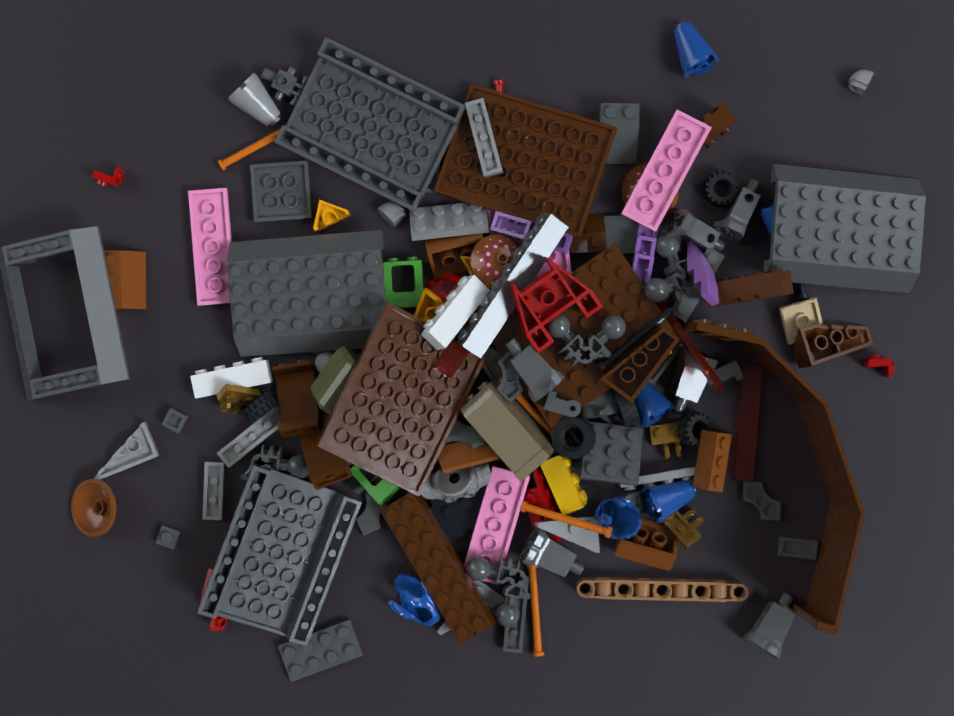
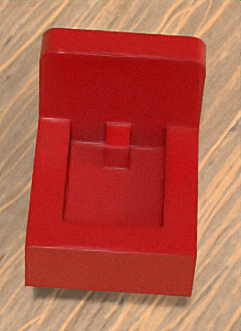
M116 166L113 176L94 170L92 177L97 179L96 183L108 187V184L118 187L119 184L123 183L125 173L124 169Z
M869 355V359L863 360V367L883 366V376L893 377L895 365L891 358H881V355Z

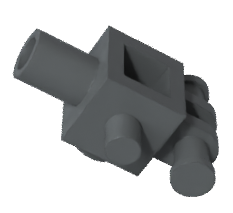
M289 67L287 73L281 69L276 73L265 68L261 78L272 83L271 87L277 91L274 98L281 101L283 95L288 98L294 95L289 104L295 107L309 78L303 76L301 83L298 84V79L294 77L296 70L292 67Z

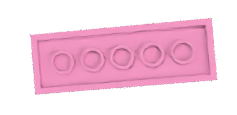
M676 110L621 214L656 232L712 127Z
M217 188L188 191L197 306L229 304L230 292L227 257L232 236L228 189Z
M492 465L490 482L487 484L464 561L465 568L468 561L476 556L486 558L492 566L498 565L500 555L503 556V560H506L530 475L520 482L510 469ZM487 577L486 579L482 580L497 585L499 584L492 577Z

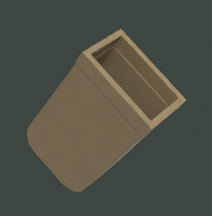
M493 379L490 383L485 381L478 387L480 392L475 396L472 393L466 398V404L461 408V412L521 482L554 452L555 448L552 446V439L516 399L510 404L496 390L500 385L496 379Z

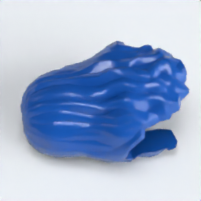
M619 496L602 500L595 510V517L600 526L613 527L610 538L614 540L629 539L631 536H635L641 527L642 519L639 515V509L628 499Z
M399 573L397 579H394V587L400 594L401 606L390 600L388 605L391 610L398 613L404 619L415 620L423 626L429 627L440 620L442 613L422 580L416 579L415 576Z

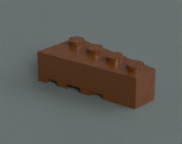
M723 101L699 120L712 127L701 149L704 146L708 149L716 142L714 138L719 134L723 137L731 130L729 126L737 120Z
M782 267L770 269V273L765 274V271L753 272V276L750 277L747 274L736 275V279L732 280L730 277L719 278V282H716L719 304L714 306L793 294L790 270L782 271ZM705 300L706 308L714 307Z
M663 327L600 379L632 403L680 338Z

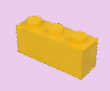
M556 453L551 455L540 466L561 513L566 515L584 508L587 504V495L579 486L580 480L577 473L573 472L571 468V459H566V457Z

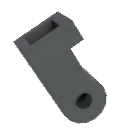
M732 360L715 368L711 372L706 384L711 387H718L729 378L733 377L735 381H738L744 377L737 361Z
M554 390L546 394L543 409L569 417H575L580 414L581 405L575 399L565 400L556 397L557 392Z

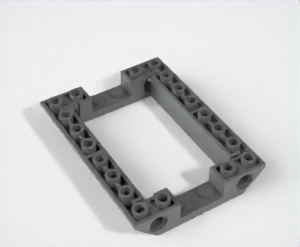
M99 226L67 230L1 247L0 270L27 401L130 379ZM61 253H74L97 365L42 377L20 268L13 265L29 264L36 262V259Z

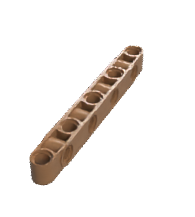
M596 577L580 578L576 582V590L584 598L727 602L743 601L748 597L747 587L739 581ZM583 583L590 585L587 592L580 591V586ZM621 584L628 585V590L625 593L618 591ZM665 585L666 591L662 594L657 593L658 586ZM698 586H704L702 594L698 595L695 593ZM742 587V593L737 596L734 595L735 588Z

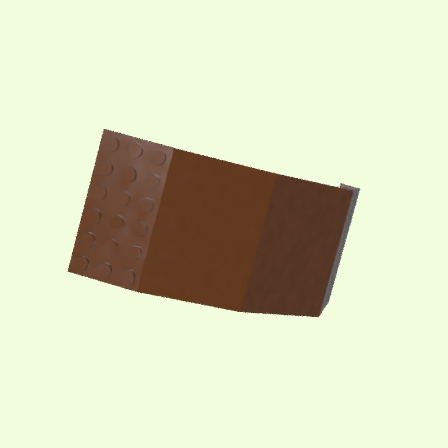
M707 319L687 321L686 324H681L679 332L740 346L798 404L830 499V506L807 604L792 601L790 609L816 630L837 635L865 512L829 405L760 336L754 335L753 330L745 328L733 330L734 326L723 323L713 325L714 321Z

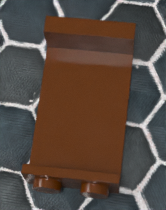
M299 360L293 364L280 363L278 366L272 367L276 376L280 414L278 428L282 438L321 432L318 404L310 388L315 381L314 368L311 361Z
M330 414L319 417L321 432L299 435L309 477L316 490L353 477L346 460L315 446Z

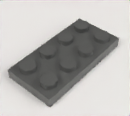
M351 619L312 632L307 646L290 641L278 645L291 682L363 656Z

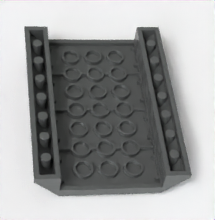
M325 37L317 53L319 59L286 126L282 125L275 143L415 211L452 140L466 106Z
M772 164L770 184H776L770 260L764 261L763 271H765V274L770 273V269L782 267V271L790 270L792 283L910 293L920 274L926 195L919 179Z
M382 230L230 242L227 271L233 335L240 357L330 351L344 346L348 349L364 348L386 304L381 250L384 249Z
M253 465L197 614L214 619L217 616L286 636L290 642L307 646L362 502L327 487L316 490L310 481L268 467Z

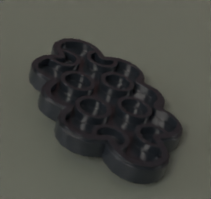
M460 476L453 477L450 482L453 484L457 483L460 480ZM486 486L480 488L473 497L457 498L456 501L450 503L445 502V500L431 499L433 506L430 509L441 528L445 529L448 535L461 537L466 534L468 529L474 530Z

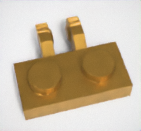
M225 384L217 393L218 401H222L220 411L227 412L230 409L232 414H237L241 410L242 405L249 406L261 396L259 389Z
M680 422L649 426L651 445L662 444L665 459L670 458L668 443L672 442L675 445L676 456L681 457L679 442L681 439H678L677 435L679 433H676V429H678L677 423Z
M694 508L690 509L683 516L677 510L661 522L686 549L701 538V534L696 529L705 521L703 517H699L691 524L688 522L696 514Z

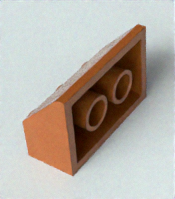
M483 234L424 240L434 280L440 279L446 273L457 275L468 272L460 256H471L475 245L484 238Z
M104 251L116 309H147L146 252Z
M708 430L701 431L693 487L723 492L732 434Z
M452 441L445 442L436 461V466L444 474L500 458L488 443L471 449L463 442Z
M641 517V527L635 536H631L629 539H617L614 556L670 571L677 557L678 540L661 523L655 524L653 520Z

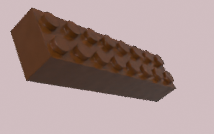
M408 493L380 510L459 644L466 642L476 634L493 626L497 621L473 579L468 576L464 564L421 494L416 496Z

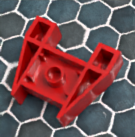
M544 257V260L550 269L521 290H518L514 283L509 282L522 332L537 353L554 342L544 325L573 304L576 305L580 313L586 318L603 307L591 289L547 257Z

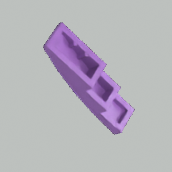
M496 211L490 230L525 241V235L533 229L535 223ZM564 233L553 251L567 254L573 236Z
M639 224L631 268L645 287L651 278L658 229L654 232Z
M689 241L687 242V272L694 277V284L701 289V297L712 306L719 304L718 288L709 261L702 251Z

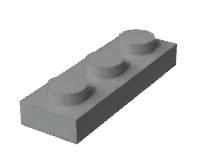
M205 462L203 520H223L224 462Z

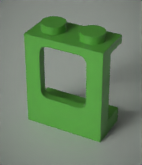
M408 257L406 261H399V258L387 259V262H383L386 302H390L399 308H417L424 290L422 260H418V257ZM414 266L415 290L413 292L395 293L393 291L392 267Z
M352 464V475L378 504L384 506L402 489L384 479L376 486H373L362 474L360 467Z

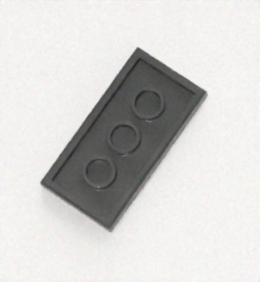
M624 215L604 216L607 248L615 243L622 254H634L639 223ZM667 215L664 216L658 227L657 239L666 234V231L663 229V222ZM675 236V237L679 240V244H680L679 252H681V251H682V237H680V236Z

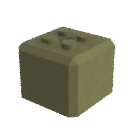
M345 346L336 350L310 387L319 408L330 415L360 356Z

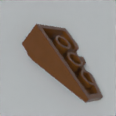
M588 215L581 239L574 236L569 247L570 255L597 254L607 249L604 215Z
M813 324L798 329L793 351L798 367L805 368L873 345L868 326Z

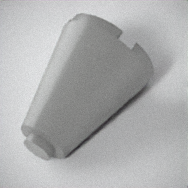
M255 73L228 97L230 103L265 126L270 124L273 127L280 120L278 116L280 111Z

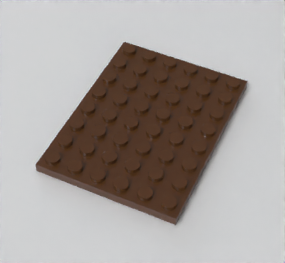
M471 83L464 105L466 102L484 98L503 173L484 178L465 107L459 125L450 142L434 192L494 212L498 211L526 219L533 223L543 212L550 213L568 226L565 233L581 239L618 128Z
M615 243L570 273L591 289L603 306L588 318L580 313L575 304L562 312L570 321V330L574 335L576 333L579 334L583 339V343H587V337L590 334L596 336L601 331V324L605 317L613 314L619 315L625 321V333L620 338L609 339L603 344L612 354L662 313L656 303L647 298L644 285ZM517 311L510 314L492 341L502 356L509 351L505 344L512 338H515L522 348L527 344L531 345L522 332ZM667 319L607 368L608 372L663 327L677 336ZM552 337L554 342L538 353L552 369L559 371L565 376L553 389L557 392L556 397L565 400L575 399L582 408L611 388L600 379L605 374L596 365L599 360L603 362L607 357L597 358L587 364L578 361L574 366L570 367L572 360H564V352L557 353L566 343L561 337ZM576 345V347L581 351V357L587 358V352L589 350L584 351L578 345ZM519 377V382L521 383V385L523 386V388H524V389L526 390V392L528 393V389H527L526 385L524 384V382H523V381L521 380V378ZM545 395L534 402V404L552 428L562 418L565 419L569 416L543 409Z
M386 302L315 446L416 496H420L487 356L483 355L480 359L456 343L458 340L455 338L452 339L446 348L436 350L421 335L425 329L423 326L426 322L392 303Z

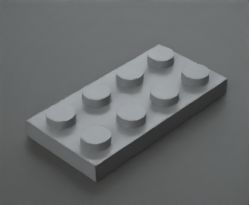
M456 203L416 208L415 211L409 209L412 241L489 233L487 211L479 206L469 203Z

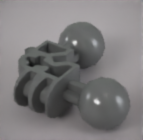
M664 234L657 239L656 251L661 257L667 258L670 266L663 269L665 275L668 276L667 278H653L646 284L645 295L652 302H662L669 295H672L674 302L678 304L682 301V295L686 289L695 285L694 277L687 272V259L680 261L677 256L680 244L676 237L668 238Z
M562 313L545 324V328L552 337H561L566 342L557 353L564 352L565 356L563 359H571L570 367H572L578 361L587 364L600 357L609 358L611 352L603 344L609 339L620 338L625 333L626 324L619 315H609L602 321L601 331L596 336L590 334L587 337V343H583V339L579 334H573L570 330L569 319ZM576 345H578L584 351L589 350L587 352V358L581 357V351L576 347Z
M263 444L261 453L252 458L250 468L241 475V479L248 480L253 465L261 466L258 463V460L261 459L265 463H273L262 465V467H268L280 472L281 470L288 471L290 475L302 479L309 473L304 455H294L290 460L283 459L282 446L279 451H276L274 445L267 450Z
M500 555L497 566L490 565L489 561L482 556L471 558L466 566L467 574L471 579L481 581L487 577H492L497 583L504 584L507 582L502 590V593L506 595L505 602L497 608L495 617L497 622L504 627L515 625L520 616L519 609L516 606L517 598L527 600L531 598V594L526 588V575L520 569V558L515 563L512 562V557L509 556L507 560H503V556ZM516 573L519 574L520 578H516L514 581L511 576L516 575Z

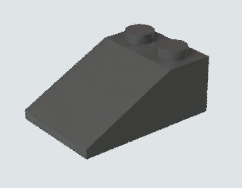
M600 104L599 122L618 128L606 164H637L640 104Z

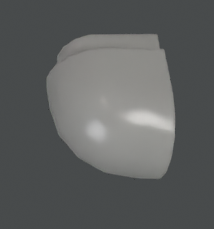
M866 69L856 71L848 80V88L862 96L875 72Z
M394 202L384 203L377 208L380 215L394 228L406 216L404 209Z

